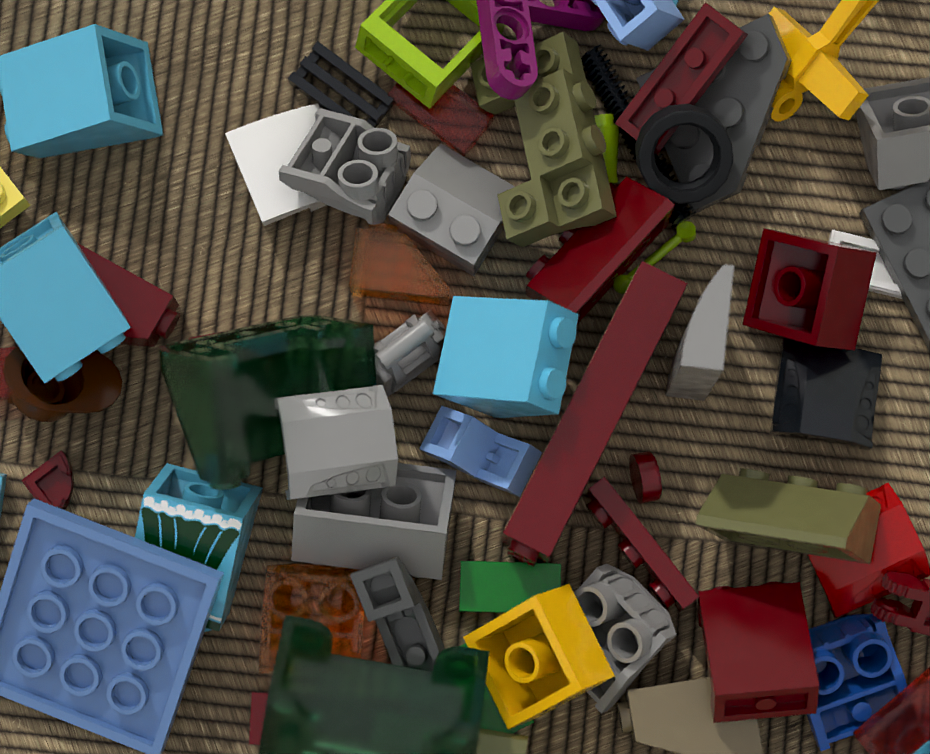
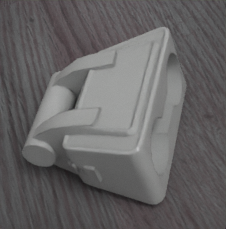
M432 310L427 311L422 316L414 314L381 341L379 340L369 347V351L365 355L366 358L360 361L357 367L371 386L383 385L386 395L389 397L440 359L446 328Z

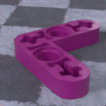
M476 0L486 77L489 86L499 96L509 100H517L523 97L536 81L538 68L531 22L582 31H593L604 22L605 16L591 0H553L554 7L544 5L539 0ZM496 23H502L510 27L517 39L509 40L499 33Z

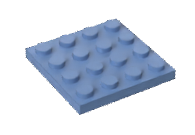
M33 498L26 506L0 590V696L143 753L162 754L165 750L224 572Z

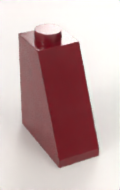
M78 244L131 327L123 332L126 338L120 344L155 347L160 337L167 339L173 332L180 317V313L176 312L179 304L174 296Z

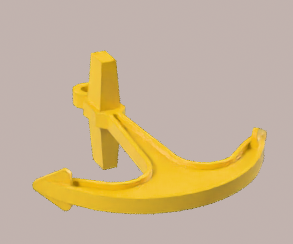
M841 0L821 30L814 35L809 33L786 11L777 7L772 8L769 14L773 16L792 60L785 80L781 81L771 106L773 111L770 117L774 121L781 122L791 117L802 104V93L808 90L839 118L848 121L851 119L869 95L839 62L840 46L879 0Z

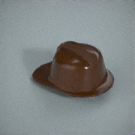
M20 347L14 348L5 358L3 368L4 377L9 387L7 393L8 403L15 405L29 419L38 422H54L65 417L68 413L85 414L100 412L112 406L121 394L123 381L119 369L114 363L97 351L80 360L83 366L75 374L60 382L54 377L44 384Z

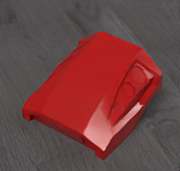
M889 483L867 492L868 496L881 504L870 564L807 554L829 601L834 619L871 603L876 598L879 599V597L882 598L891 594L882 586V580L887 571L911 574L919 580L930 576V566L925 549L903 503Z

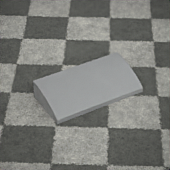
M723 265L703 292L675 352L668 376L665 396L705 401L723 372L734 272L733 265Z

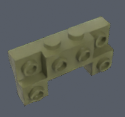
M564 32L534 45L538 76L524 96L517 100L503 98L492 90L486 77L484 57L470 63L480 108L495 116L514 106L516 107L531 180L497 194L506 239L522 248L560 232L596 226L617 217L603 153L606 152V142L602 132L596 126L593 109L596 107V98L592 88L586 82L578 42Z

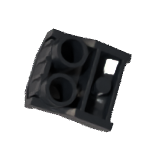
M783 338L775 385L770 434L779 436L782 433L787 436L802 435L806 436V439L814 437L829 440V443L836 441L841 444H851L853 447L860 445L859 449H872L874 414L882 354L857 348L854 351L820 347Z

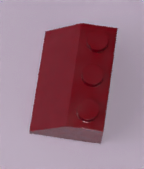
M627 176L617 187L610 182L617 217L596 226L564 231L559 238L563 246L551 259L546 254L541 256L525 275L530 280L526 285V295L531 300H547L579 314L577 325L612 288L615 278L623 275L669 224L675 204L665 196Z

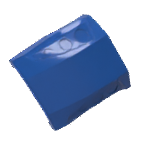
M873 614L847 615L809 629L820 687L817 713L807 714L820 751L829 749V744L902 717L907 721L916 718L905 676L893 648L885 621L882 622Z

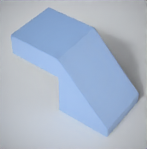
M442 405L419 448L424 453L487 485L518 497L521 496L543 453L528 443L494 431L473 416Z

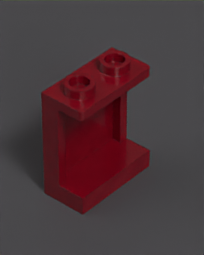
M774 581L760 586L738 588L719 586L711 590L698 591L697 618L699 626L702 627L711 682L713 723L816 714L820 686L800 582L781 583Z

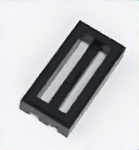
M318 41L312 47L310 55L308 57L305 56L300 62L298 70L296 72L293 71L288 77L289 84L316 104H319L323 109L353 116L305 80L309 73L367 115L369 117L367 122L374 128H376L395 104L394 97ZM322 60L380 103V105L376 109L318 66L317 63Z

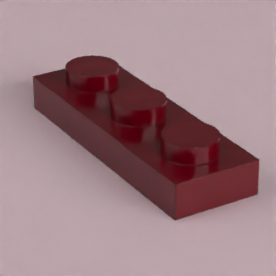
M705 2L615 124L637 140L641 127L654 113L669 105L691 104L695 106L748 34ZM679 125L667 130L660 137L654 151L655 154L658 155Z
M605 476L588 489L587 495L592 501L586 507L602 528L605 529L612 525L623 539L617 546L635 569L643 564L654 578L649 587L659 601L667 609L674 604L681 612L699 598L696 591Z

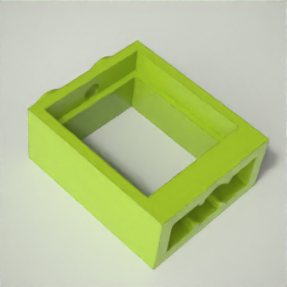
M385 0L360 25L355 48L430 109L468 70L470 63L475 62L483 54L481 32L479 31L442 69L392 28L418 0ZM446 0L480 27L476 0ZM496 23L499 33L502 34L505 24Z

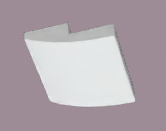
M319 104L279 113L225 133L263 226L307 208L312 212L326 206V204L306 193L288 187L279 180L278 172L282 165L288 166L316 121L315 113L320 108Z

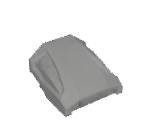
M319 108L315 113L316 121L288 166L282 165L278 171L279 180L291 189L304 192L328 206L364 218L368 224L383 223L402 192L411 162L410 146L398 142L396 135L388 129L374 128L364 119Z
M383 385L274 399L275 409H278L282 427L288 477L287 500L396 486L398 467L397 445L392 408Z
M609 564L596 567L585 582L574 592L615 677L587 691L597 702L595 707L600 713L608 711L621 698L647 663L666 643L677 635L670 613L635 577Z

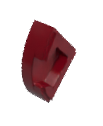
M62 450L21 480L37 500L63 510L66 509L70 502L74 487V475L71 463Z

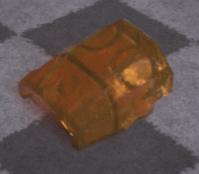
M301 563L276 564L266 567L258 673L292 671L350 676V679L361 678L365 612L350 574L359 571V569Z

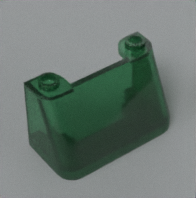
M303 315L161 346L159 348L161 372L199 479L210 482V487L213 489L236 488L241 486V479L251 475V463L285 455L281 421L278 409H275L274 399L377 385L375 351L373 349V324L321 315Z
M285 615L266 702L258 754H476L480 736L489 651L459 646L446 648L438 653L431 672L331 654L333 636L325 625L312 619Z

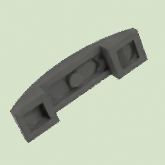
M396 557L350 574L368 622L376 621L411 710L407 716L469 726L460 691L453 676L441 637L421 593L400 558Z

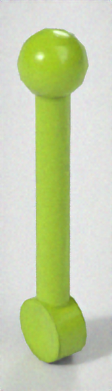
M690 221L680 223L676 229L677 234L646 258L644 262L653 266L681 242L688 243L693 241L696 237L695 225ZM640 264L627 275H619L615 278L613 287L616 292L625 294Z

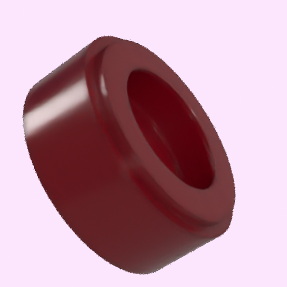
M650 451L631 454L629 458L630 477L638 502L642 504L658 501L662 495V482L655 456Z

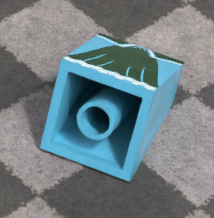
M166 463L143 494L135 538L224 572L204 632L211 630L220 631L230 613L263 487Z

